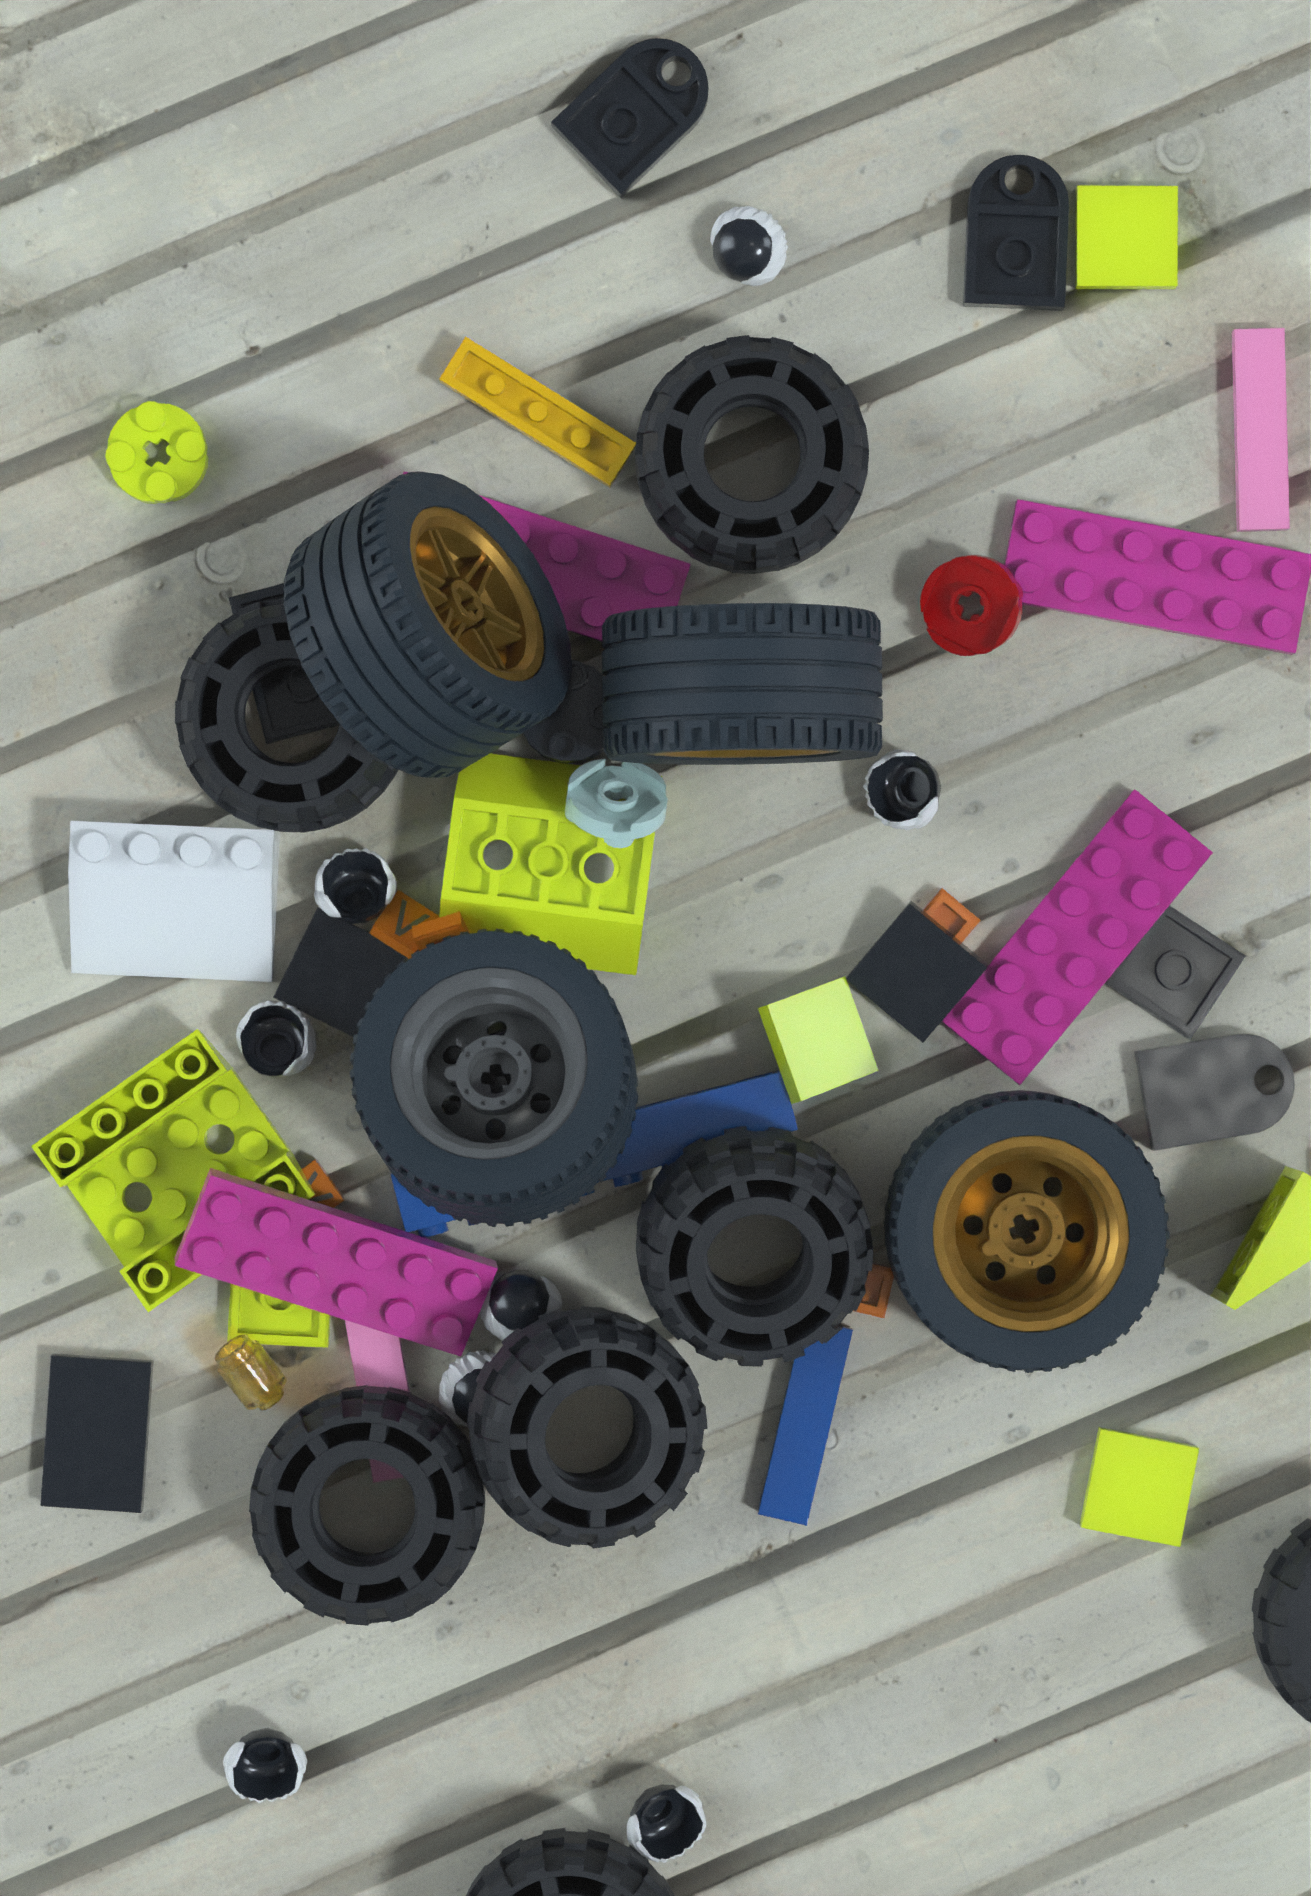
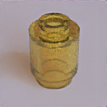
M242 1334L228 1341L216 1353L215 1361L219 1365L218 1373L247 1410L257 1408L261 1411L267 1410L283 1397V1388L287 1378L259 1341L251 1340L247 1334Z

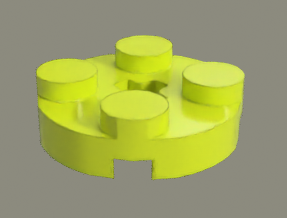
M147 401L136 408L130 409L116 422L108 438L105 459L114 480L128 495L146 504L168 503L186 498L200 485L208 468V447L203 430L186 411L171 404ZM161 441L169 443L166 448V453L171 457L169 462L164 465L162 462L157 461L153 466L146 463L149 454L145 449L150 443L155 445Z

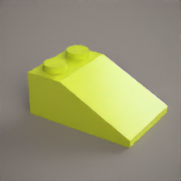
M1284 1167L1210 1295L1211 1297L1236 1310L1311 1260L1310 1175L1294 1168Z

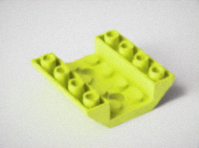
M488 754L460 771L454 794L439 918L460 911L470 934L478 933V930L486 929L487 931L504 929L505 933L522 931L523 935L530 936L533 934L539 936L541 941H552L556 943L560 950L563 948L567 949L574 958H579L585 962L587 969L636 976L655 832L645 837L634 839L632 845L626 848H614L607 845L603 838L591 835L579 828L575 823L569 821L565 816L569 778L582 765ZM622 798L616 801H626V799ZM495 840L507 842L513 851L511 863L502 870H494L488 867L483 857L486 846ZM593 854H605L611 858L614 864L613 875L604 883H594L585 875V862Z
M199 1029L189 1034L31 1146L59 1187L68 1186L124 1266L119 1272L147 1312L153 1310L202 1275L175 1266V1256L210 1168L308 1200L316 1195L291 1149L241 1078ZM222 1124L233 1132L234 1144L227 1153L214 1152L208 1146L207 1134L212 1126ZM132 1183H143L151 1191V1204L144 1211L131 1209L125 1201L126 1189Z

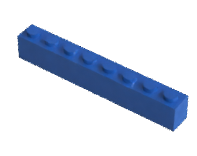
M780 1070L636 1107L635 1121L631 1123L632 1133L626 1139L623 1154H618L616 1158L617 1164L613 1168H609L603 1181L613 1179L614 1187L644 1180L642 1171L659 1166L663 1168L665 1164L669 1166L670 1163L675 1162L683 1154V1148L701 1137L707 1141L724 1135V1129L746 1126L747 1130L765 1131L768 1127L791 1132L798 1130L792 1104ZM392 1173L390 1174L406 1232L418 1230L419 1236L426 1238L449 1231L447 1222L456 1219L451 1215L438 1213L433 1206H426L418 1197L410 1194L406 1187L401 1185ZM467 1220L468 1226H470V1225H475V1224H470L469 1220Z

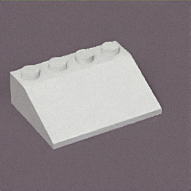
M71 821L68 866L71 973L273 982L280 832L265 829Z

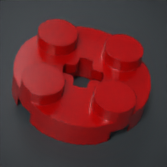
M978 554L955 557L938 566L929 575L923 586L920 596L921 613L923 612L924 621L928 627L926 630L937 645L952 654L973 656L992 652L1005 644L1018 628L1023 610V590L1009 569L991 557ZM976 592L981 596L980 604L984 606L982 615L975 613L970 619H967L963 616L965 607L959 603V599L962 595L970 597Z

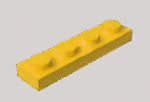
M466 336L439 378L440 383L611 488L636 448V442Z

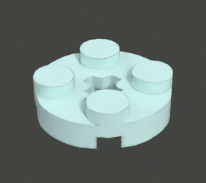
M606 759L593 760L583 764L569 778L565 816L569 821L575 823L585 832L603 838L607 845L614 848H626L632 845L634 839L642 838L655 832L663 824L666 817L668 798L665 794L666 784L656 771L642 763L622 762L621 767L605 766ZM622 798L626 799V801H616Z

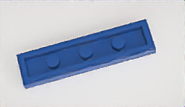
M842 1326V1330L826 1344H821L817 1341L804 1349L805 1356L793 1360L757 1511L758 1515L807 1526L852 1337V1328Z

